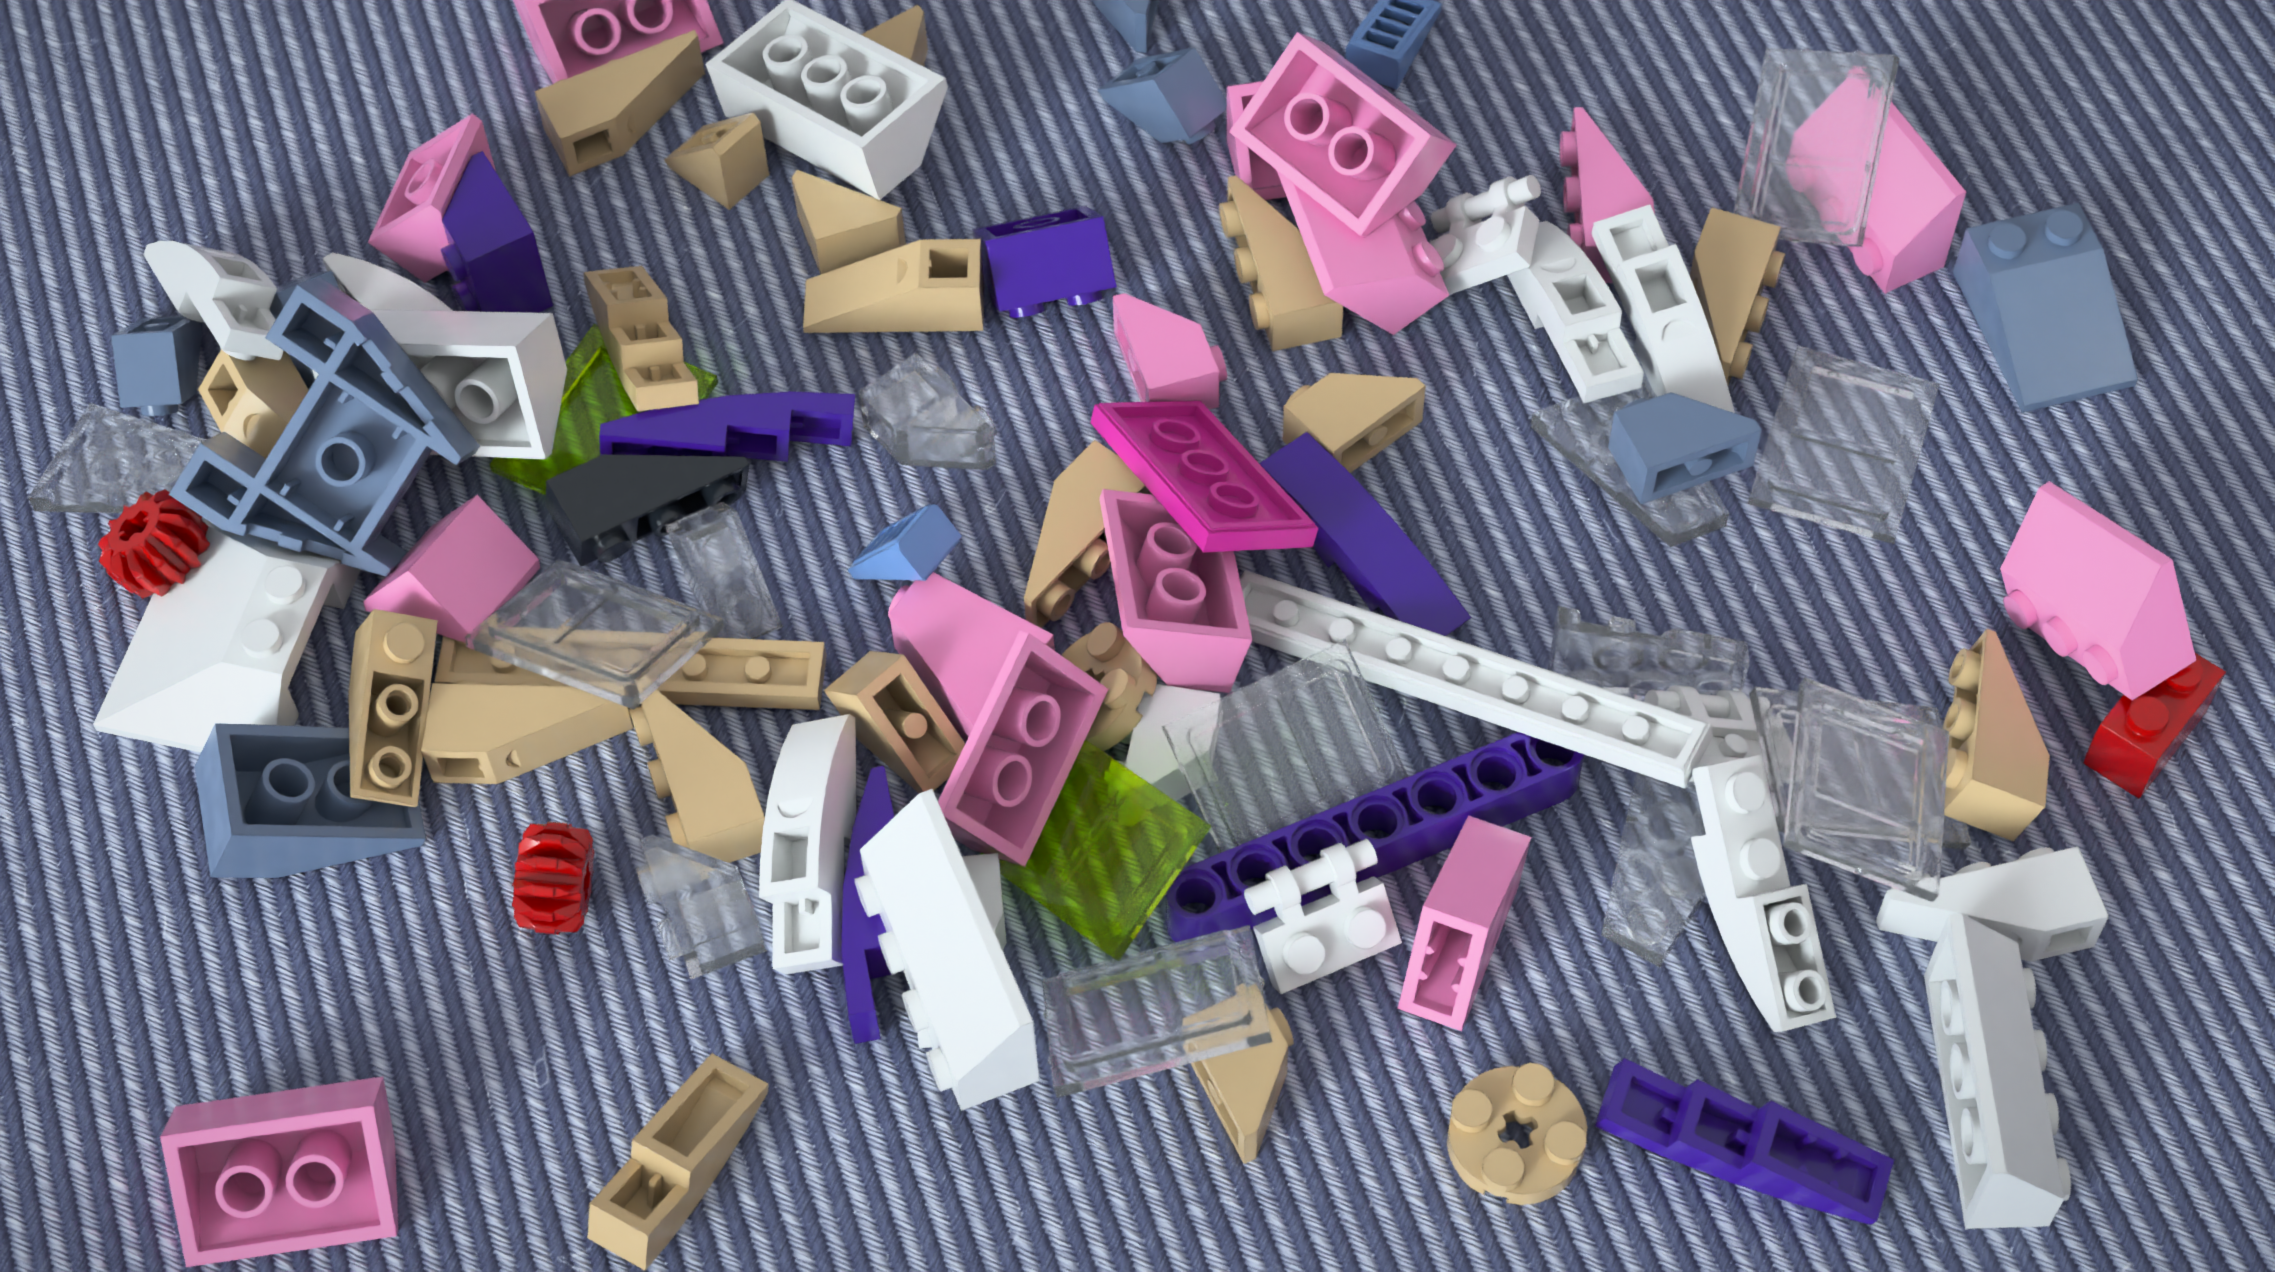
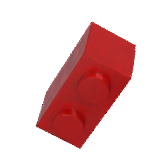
M2195 653V662L2136 699L2131 700L2123 694L2096 730L2083 764L2140 799L2205 715L2226 671Z

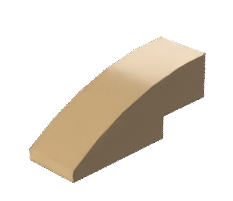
M711 1053L633 1138L631 1158L590 1202L588 1239L646 1271L699 1204L726 1164L765 1099L769 1084Z

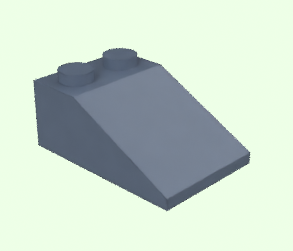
M2079 203L1966 228L1953 274L2022 413L2136 386L2138 376L2104 250Z
M215 723L195 764L209 871L212 878H279L419 847L426 840L419 799L416 807L350 797L349 728Z

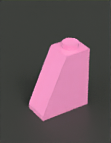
M934 572L926 581L915 580L911 586L904 585L901 587L889 607L888 617L891 622L894 648L899 654L905 655L965 742L968 740L1019 631L1030 633L1055 651L1054 634Z
M1468 815L1423 905L1398 1009L1462 1031L1518 890L1532 837Z

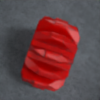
M166 489L154 495L145 492L140 495L136 504L132 506L125 504L123 506V513L117 519L108 522L111 530L98 543L102 549L99 562L106 568L107 574L127 591L137 594L142 599L154 593L162 597L168 593L172 584L176 582L184 584L185 575L191 569L200 567L201 564L198 556L205 552L210 545V542L205 537L209 526L202 520V516L170 496V492Z
M548 821L547 824H530L523 832V838L519 843L518 857L515 862V876L512 884L514 887L512 907L514 908V918L519 927L535 930V933L559 935L561 932H577L584 924L585 915L588 913L589 898L592 893V877L594 874L593 859L595 851L593 849V838L589 830L572 827V824Z

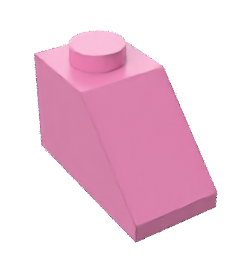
M1125 293L1113 296L1114 333L1140 401H1201L1209 410L1219 407V382L1227 380L1226 365L1219 346L1209 347L1201 324Z

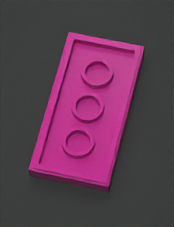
M1201 401L1095 404L1090 424L1203 552L1313 547L1319 528Z

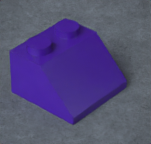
M484 152L472 155L442 219L449 245L441 248V253L456 282L460 281L452 286L457 302L462 311L539 313L552 307L553 302L534 232Z
M1086 205L972 229L974 239H981L983 271L992 305L999 312L1008 310L1010 318H1020L1042 313L1045 311L1044 302L1067 298L1069 306L1093 303L1103 299L1102 290L1117 287L1104 217Z

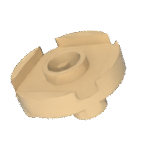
M1104 622L1096 626L1092 632L1074 642L1061 655L1109 689L1080 749L1086 754L1103 752L1127 737L1143 717L1135 709L1141 702L1144 691L1153 697L1157 684L1156 672L1123 636V631L1111 622Z
M1527 1063L1520 1067H1499L1486 1071L1472 1079L1454 1098L1447 1137V1148L1455 1170L1470 1188L1483 1195L1486 1190L1495 1196L1507 1197L1506 1203L1530 1205L1556 1196L1570 1184L1584 1157L1587 1141V1123L1583 1109L1575 1095L1562 1082L1556 1080L1548 1068L1536 1063ZM1515 1121L1519 1124L1528 1125L1533 1130L1529 1134L1530 1146L1520 1148L1514 1140L1503 1143L1499 1135L1505 1132L1506 1123Z

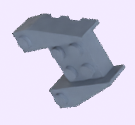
M321 277L296 286L265 337L319 374L268 457L264 458L224 431L199 444L169 495L224 531L242 536L247 534L278 542L277 546L298 552L303 550L341 560V564L387 576L397 567L401 559L408 552L380 535V532L432 450L453 464L458 465L476 454L480 445L376 315Z

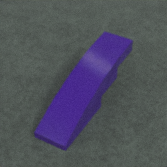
M789 391L726 395L699 400V404L648 410L602 423L599 433L600 455L729 456L788 462L790 441L851 447L855 394Z
M1305 432L1259 463L1319 528L1313 548L1328 568L1335 563L1339 566L1371 612L1380 607L1386 617L1444 636H1448L1472 618L1434 567L1392 517L1352 474L1308 432Z
M884 766L871 768L853 825L843 884L841 954L848 1017L854 1044L881 1039L870 979L896 974H891L878 940V935L887 932L880 914L871 917L867 916L855 884L856 878L865 875L860 849L894 818Z
M1626 1058L1613 1067L1594 1125L1653 1153L1727 1182L1803 1207L1869 1225L1878 1221L1894 1159L1773 1101H1769L1762 1107L1757 1108L1698 1079L1684 1087Z

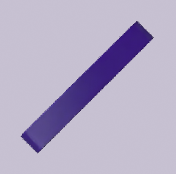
M1517 732L1182 868L1173 874L1167 883L1165 896L1168 933L1175 943L1180 946L1199 950L1209 948L1248 932L1254 926L1277 917L1274 907L1256 915L1251 912L1244 896V890L1250 887L1244 885L1243 882L1252 878L1266 880V873L1282 866H1287L1290 870L1309 863V861L1304 859L1305 856L1320 854L1321 850L1337 843H1342L1345 847H1348L1365 839L1371 842L1378 862L1373 866L1356 872L1355 882L1359 883L1373 876L1379 878L1452 848L1468 815L1503 827L1564 802L1573 796L1578 788L1584 754ZM1546 758L1558 759L1565 765L1551 766L1541 760ZM1487 782H1498L1506 786L1507 788L1503 790H1491L1483 786L1482 784ZM1432 805L1441 806L1449 812L1437 815L1431 814L1423 808ZM1376 829L1382 830L1390 836L1374 839L1364 835V832ZM1329 884L1301 895V907L1332 894ZM1197 902L1209 906L1210 909L1195 914L1183 910L1182 907Z

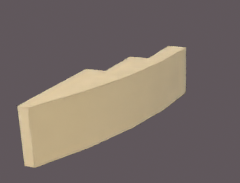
M643 266L583 272L584 284L608 354L636 410L646 411L699 404L697 379L684 363L682 338L669 322L667 297Z

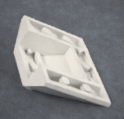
M202 519L209 526L205 537L210 542V545L205 552L198 556L201 565L198 568L191 569L185 575L184 584L178 582L172 584L168 593L162 597L155 593L152 595L93 725L96 731L201 753L215 723L294 726L299 713L288 690L290 681L323 605L344 609L361 569L341 564V560L303 550L298 552L277 546L278 542L247 534L242 536L224 531L208 520Z

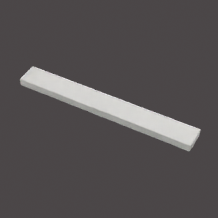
M1247 570L1240 577L1252 641L1682 788H1686L1693 775L1692 769L1697 768L1713 738L1712 725L1710 723Z

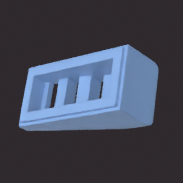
M1378 0L1348 42L1345 59L1376 83L1398 89L1439 16L1442 3L1434 0ZM1390 17V18H1393V19H1396V20H1399V21H1402V22L1411 24V26H1407V25L1401 24V23H1399V22L1390 20V19H1388V18ZM1381 30H1384V31H1387V32H1390V33H1393V34L1402 36V38L1397 37V36H1394V35H1391V34H1388V33H1385V32H1383V31H1381ZM1375 42L1380 43V44H1383V45H1386V46L1391 47V48H1394V49H1390V48H1387V47H1384V46L1375 44Z
M929 504L882 529L858 555L847 571L854 579L926 581L960 542L959 539L962 535L938 505Z

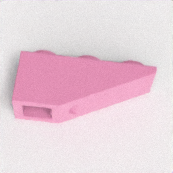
M1574 107L1571 131H1561L1560 165L1561 167H1571V177L1564 178V212L1574 213L1575 223L1568 224L1567 235L1586 254L1605 283H1613L1593 239V223L1647 205H1651L1654 211V201L1583 107Z

